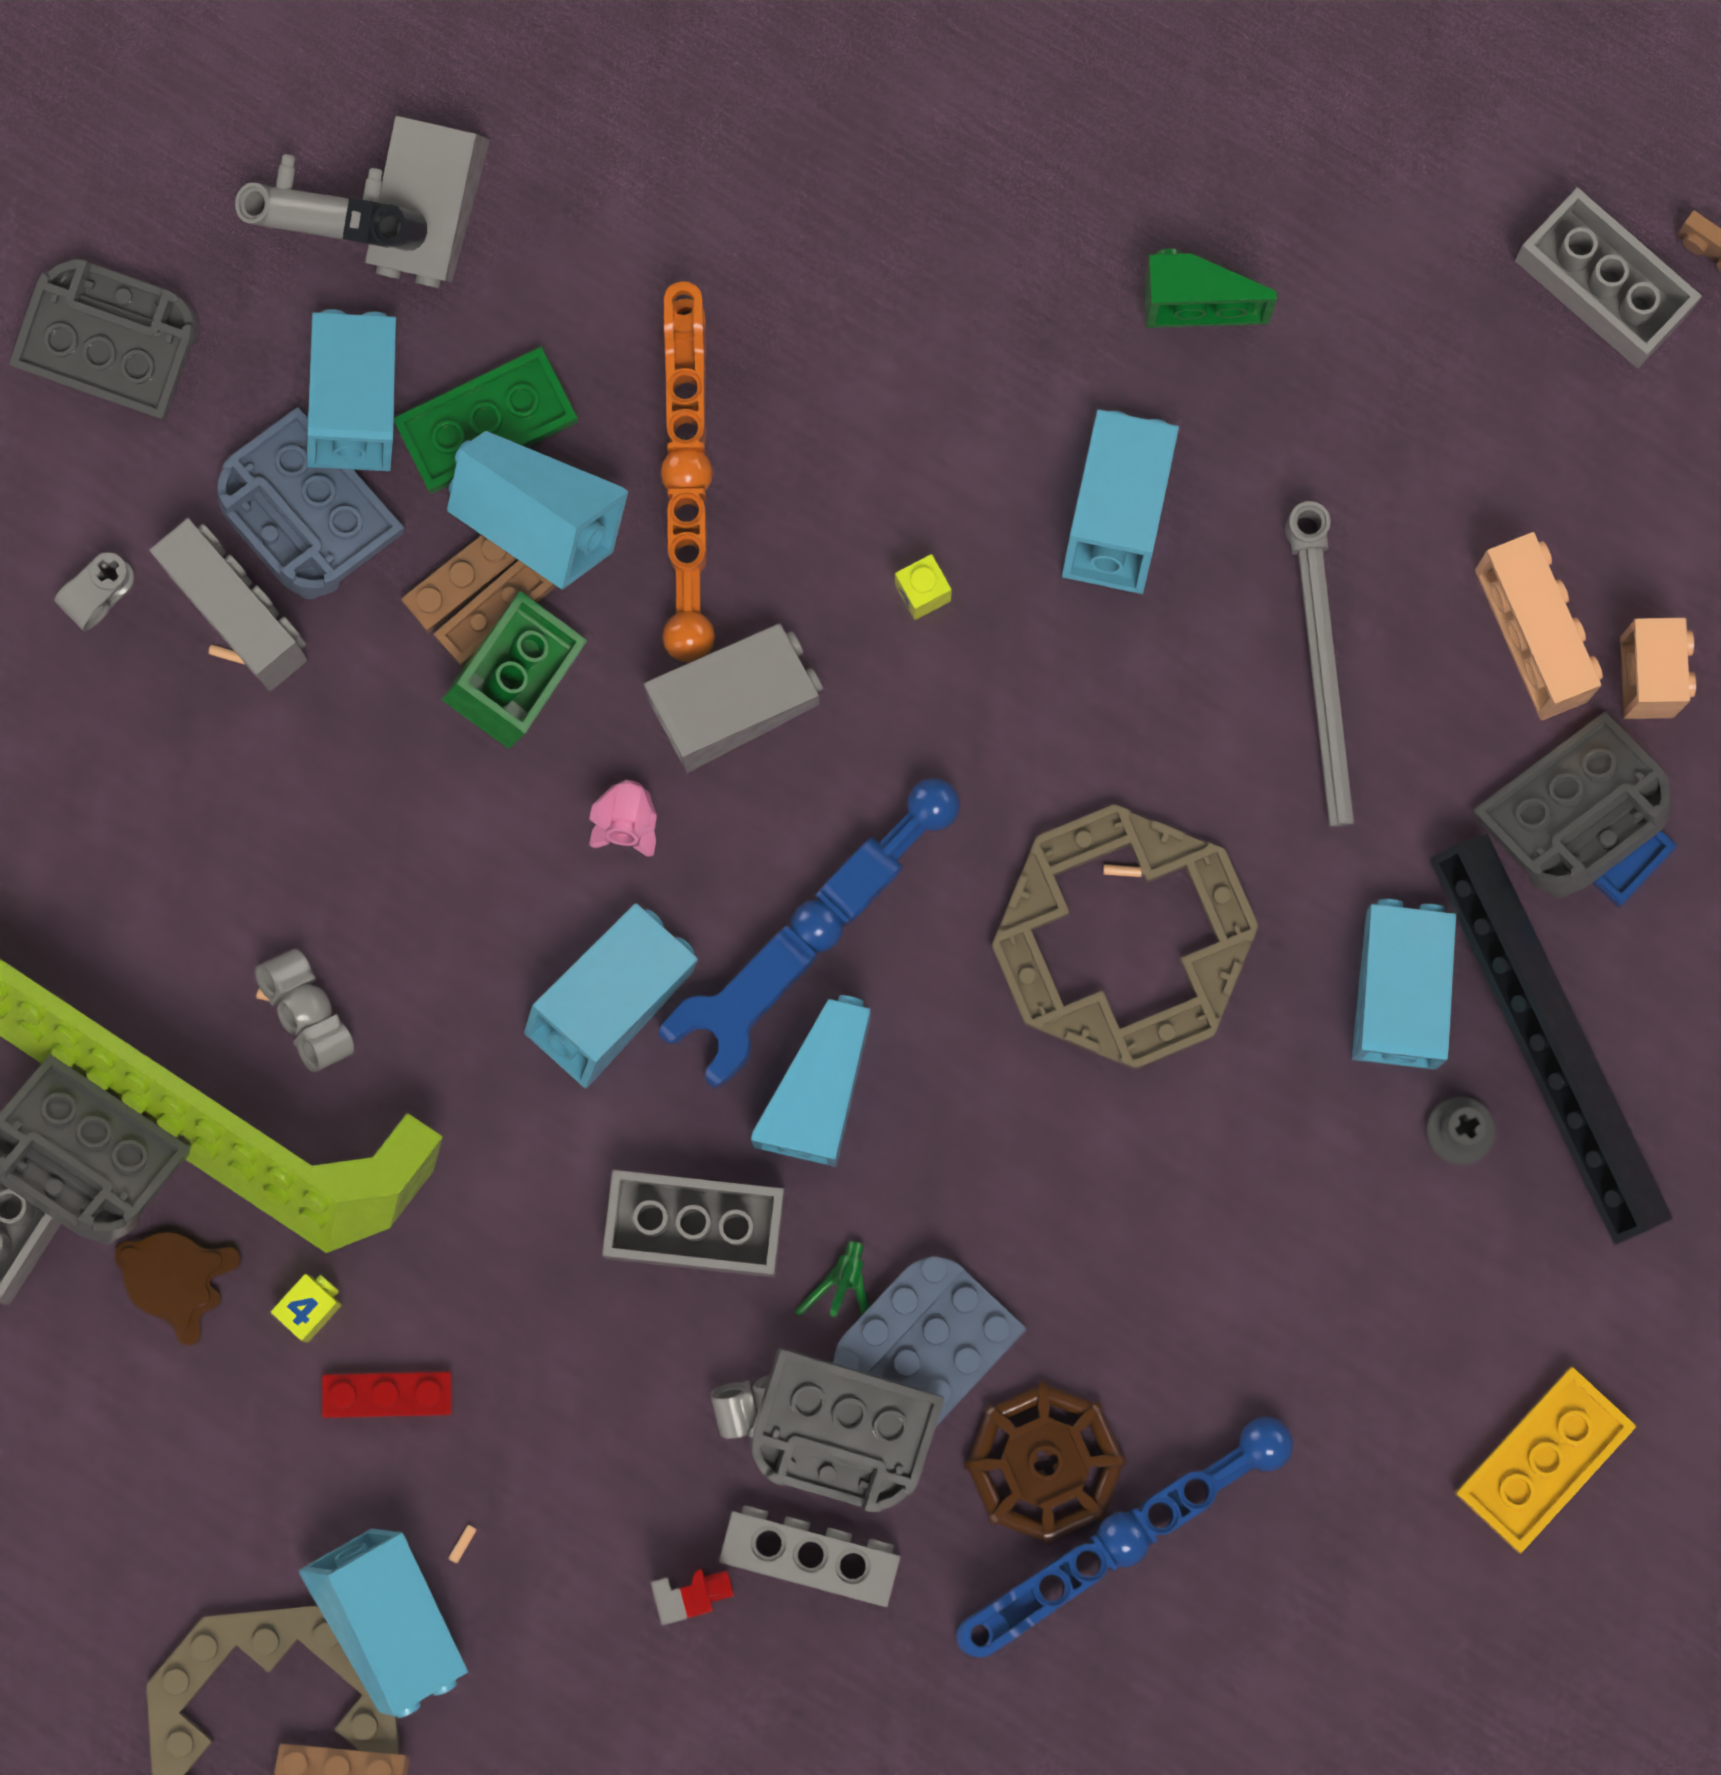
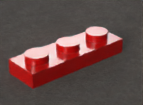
M453 1372L322 1375V1418L453 1415Z

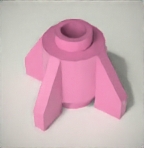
M632 780L621 781L618 784L612 785L592 805L589 820L596 825L591 833L590 846L598 848L608 845L610 842L622 846L634 845L633 848L645 856L654 855L656 845L654 829L657 813L651 800V794L644 789L642 784Z

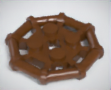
M1038 1381V1385L994 1406L988 1404L983 1410L985 1416L969 1459L964 1461V1470L969 1471L989 1515L987 1520L993 1526L999 1524L1044 1542V1545H1053V1541L1098 1520L1102 1522L1108 1516L1106 1511L1122 1467L1127 1465V1457L1122 1456L1101 1410L1104 1406L1099 1401L1094 1403L1047 1385V1381ZM1037 1405L1039 1418L1015 1428L1010 1420L1007 1419ZM1050 1405H1053L1081 1417H1079L1074 1426H1070L1049 1418ZM1090 1425L1103 1455L1090 1456L1080 1434L1087 1426ZM1000 1428L1009 1435L1001 1460L987 1459L997 1430ZM1043 1450L1048 1456L1055 1454L1058 1460L1053 1465L1054 1473L1048 1476L1043 1470L1036 1472L1033 1466L1038 1461L1037 1453ZM1091 1466L1104 1467L1092 1499L1082 1491ZM1001 1469L1010 1488L1011 1494L1002 1502L988 1471ZM1076 1498L1084 1507L1054 1521L1052 1508ZM1018 1499L1043 1508L1042 1522L1011 1511Z

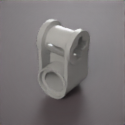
M110 552L102 553L95 557L78 576L61 588L55 596L54 602L82 631H88L95 627L107 615L109 610L131 590L135 581L134 571L117 554ZM110 568H113L119 575L114 582L106 574Z

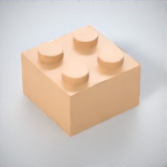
M1686 618L1634 619L1620 636L1623 719L1674 718L1690 702V697L1695 696L1696 677L1694 672H1689L1688 656H1692L1694 651V636L1692 630H1687Z

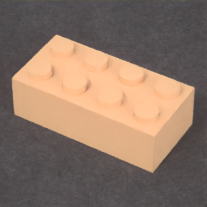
M1531 532L1487 550L1476 567L1475 572L1538 716L1542 721L1587 703L1601 687L1600 680L1603 678L1599 662L1595 656L1589 657L1583 641L1586 640V635L1580 620L1577 617L1572 618L1566 603L1569 602V597L1563 582L1560 579L1555 580L1549 567L1552 564V558L1544 541L1538 542L1535 533Z

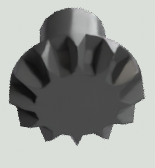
M1454 1097L1443 1101L1432 1111L1426 1133L1430 1148L1435 1151L1442 1161L1461 1166L1477 1162L1489 1152L1495 1139V1125L1491 1114L1481 1103L1467 1097Z

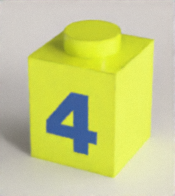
M932 554L895 573V586L914 621L951 602L952 589Z
M304 1274L270 1313L301 1341L308 1343L343 1304L335 1298L339 1290L320 1274L315 1280L312 1276Z

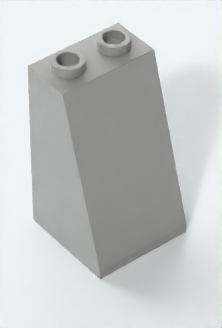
M400 116L395 117L379 203L392 204L420 212L427 223V236L423 244L413 251L369 245L365 263L377 266L375 274L400 279L401 271L416 274L415 283L439 288L441 280L452 283L487 154L489 139L466 131ZM399 222V224H398L397 234H398L399 231H400L401 222Z
M779 623L644 683L648 701L686 773L820 705L817 692L823 689L812 667L807 670L804 669L798 658L799 655L803 654V650L792 631L785 634Z

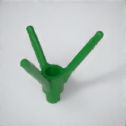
M848 1241L845 1254L839 1256L837 1266L832 1269L826 1279L795 1310L797 1316H802L833 1284L838 1286L830 1309L831 1316L835 1317L838 1315L847 1288L855 1290L861 1316L869 1309L864 1290L863 1275L861 1274L864 1264L860 1260L864 1248L862 1244Z

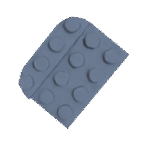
M297 407L225 461L218 480V504L227 522L286 588L305 599H315L318 596L337 590L341 580L403 535L404 527L353 469L307 467L308 418Z
M933 1256L913 1263L901 1273L841 1338L834 1354L833 1363L942 1395L945 1400L936 1425L937 1427L1027 1328L973 1279L961 1265L949 1259Z

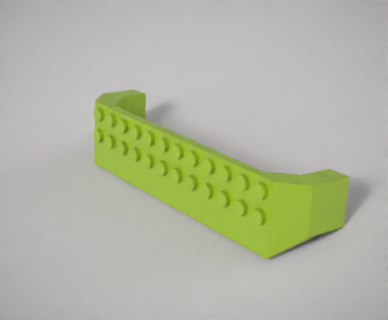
M0 959V1036L41 1064L51 1054L191 1148L190 1155L186 1158L188 1162L325 1253L391 1228L434 1171L443 1136L408 1113L374 1157L312 1166Z

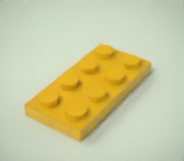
M1569 1367L1454 1494L1517 1553H1522L1637 1426L1576 1369Z

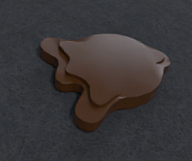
M166 1232L154 1234L138 1242H123L117 1247L114 1254L115 1263L122 1270L125 1289L132 1302L147 1314L165 1320L173 1328L178 1341L186 1346H193L200 1341L202 1336V1317L207 1312L217 1308L222 1302L221 1294L212 1288V1280L215 1277L237 1270L242 1261L240 1252L235 1248L226 1247L209 1250L200 1247L189 1238L176 1233Z

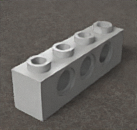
M746 1505L743 1506L742 1513L732 1511L719 1559L720 1563L883 1607L888 1606L900 1560L899 1555L892 1554L894 1545L869 1539L867 1547L850 1542L852 1534L828 1527L825 1535L809 1531V1522L785 1516L784 1524L767 1520L768 1511ZM768 1530L776 1532L782 1541L780 1551L771 1557L761 1554L757 1547L758 1537ZM815 1542L822 1547L824 1558L819 1566L809 1568L800 1562L799 1550L803 1544ZM849 1553L861 1555L866 1563L864 1574L857 1579L847 1578L843 1575L840 1568L842 1558Z

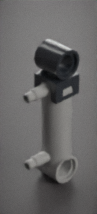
M284 154L278 170L276 187L256 182L248 183L242 186L235 199V209L242 221L271 229L275 228L385 248L391 247L404 251H413L419 248L427 236V223L420 212L392 204L379 203L382 171L376 168L369 169L363 200L293 190L295 157ZM399 222H401V228L397 234V227Z

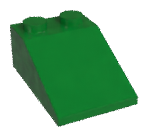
M1162 249L1157 251L1156 254L1149 255L1144 279L1146 328L1264 325L1270 323L1277 301V291L1192 253L1181 254V251L1178 249Z
M519 591L462 668L441 700L506 748L510 749L527 732L587 640Z

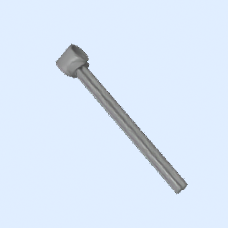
M1306 501L1298 504L1293 509L1285 524L1284 533L1287 541L1291 544L1292 554H1296L1299 557L1329 827H1343L1345 825H1353L1354 819L1323 551L1329 549L1327 532L1330 528L1331 519L1323 505L1317 502ZM1301 518L1312 519L1317 525L1318 532L1311 535L1301 532L1297 521Z

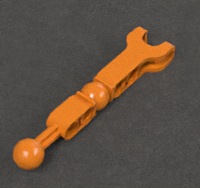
M682 281L669 286L664 295L666 420L670 443H667L668 455L662 462L660 474L662 483L667 489L669 499L667 509L668 554L671 565L675 570L676 614L670 617L665 624L662 640L664 648L671 657L681 662L691 663L708 655L715 641L713 625L706 616L701 614L700 572L703 571L707 563V515L704 502L707 501L706 490L712 482L713 467L706 455L705 448L706 316L699 288L690 282ZM682 294L688 295L692 298L674 301L677 298V296H680ZM685 311H689V312H690V314L681 315V313H683V312H685ZM683 383H691L697 388L695 395L689 399L677 397L675 390ZM688 423L696 426L698 431L689 440H682L675 435L677 428L682 424ZM683 505H693L699 512L694 520L683 522L676 517L678 509ZM689 545L698 549L699 556L691 563H682L676 558L677 552L683 546Z

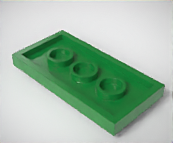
M542 347L393 418L430 495L450 485L454 478L457 463L455 455L459 447L465 441H472L485 431L527 448L579 422Z

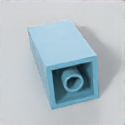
M335 309L324 310L321 313L312 312L307 467L374 471L391 470L396 317H387L381 312L350 315Z
M1097 410L1062 573L1063 578L1143 594L1179 426L1168 424L1159 419L1147 420L1128 416L1120 411Z
M488 431L483 432L472 441H465L459 447L455 455L457 463L454 478L449 485L450 497L447 511L562 590L613 553L628 495L626 489Z
M1379 899L1378 905L1371 904L1366 910L1351 1060L1436 1070L1448 1060L1456 914L1445 913L1446 907L1435 904H1421L1420 910L1403 908V902L1399 900Z
M637 903L532 1005L524 1030V1034L585 1089L688 979L698 961L693 948L688 942L680 937H673L663 928V922L653 911L649 909L643 910Z
M839 995L838 1001L828 999L752 1133L751 1142L755 1149L837 1167L871 1021L870 1008L863 1006V1000L845 995Z
M371 1528L298 1570L379 1713L397 1716V1718L405 1717L421 1707L419 1701L431 1694L438 1696L450 1691L457 1685L456 1679L468 1673L403 1532Z

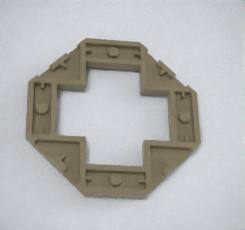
M1113 804L1036 836L991 948L1024 1025L1137 1070L1215 1036L1259 925L1224 848L1209 842L1205 843L1185 835V832L1155 820H1148L1131 813L1128 809ZM1130 845L1146 883L1180 869H1186L1218 943L1180 959L1196 998L1119 1029L1103 990L1063 1006L1032 930L1062 919L1070 914L1054 876Z
M318 1606L205 1616L146 1685L152 1775H186L215 1741L182 1712L237 1646L268 1673H271L299 1640L363 1696L334 1729L359 1751L399 1755L397 1716L378 1712Z

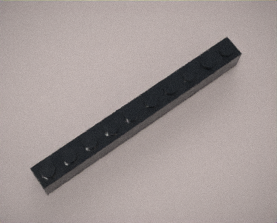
M1488 833L1461 841L1430 858L1431 865L1614 1245L1674 1219Z

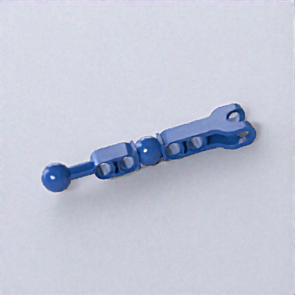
M937 778L922 780L915 785L908 795V814L880 843L874 837L866 841L817 892V899L806 901L797 907L791 917L790 928L786 925L718 995L712 997L694 996L685 999L661 1025L658 1036L665 1043L674 1044L680 1042L694 1030H708L715 1034L718 1039V1053L712 1063L706 1068L705 1078L706 1082L713 1089L722 1087L749 1060L751 1028L818 958L816 953L828 951L834 947L842 937L844 925L848 927L903 869V865L898 859L926 830H942L955 821L959 815L961 805L959 794L955 788L945 780Z
M1259 1417L1251 1420L1242 1430L1239 1438V1447L1202 1472H1191L1179 1477L1146 1499L1140 1505L1139 1510L1134 1508L1129 1512H1117L1107 1516L1100 1523L1096 1535L1088 1538L1091 1544H1083L1073 1548L963 1620L956 1631V1641L959 1648L969 1656H989L1105 1576L1107 1569L1111 1572L1116 1570L1117 1567L1129 1568L1138 1564L1147 1555L1150 1545L1158 1541L1156 1536L1173 1532L1209 1508L1214 1502L1217 1493L1253 1468L1267 1472L1282 1468L1290 1460L1293 1452V1437L1289 1428L1282 1421L1273 1417ZM1189 1480H1197L1204 1485L1206 1495L1200 1504H1193L1185 1497L1184 1487ZM1155 1503L1164 1505L1170 1513V1520L1164 1528L1154 1527L1148 1519V1511ZM1084 1551L1093 1553L1098 1560L1097 1571L1089 1577L1081 1575L1076 1568L1077 1556ZM1048 1575L1057 1577L1062 1584V1593L1054 1601L1046 1600L1039 1591L1041 1580ZM978 1624L984 1625L989 1632L988 1642L981 1647L976 1646L971 1639L972 1629Z

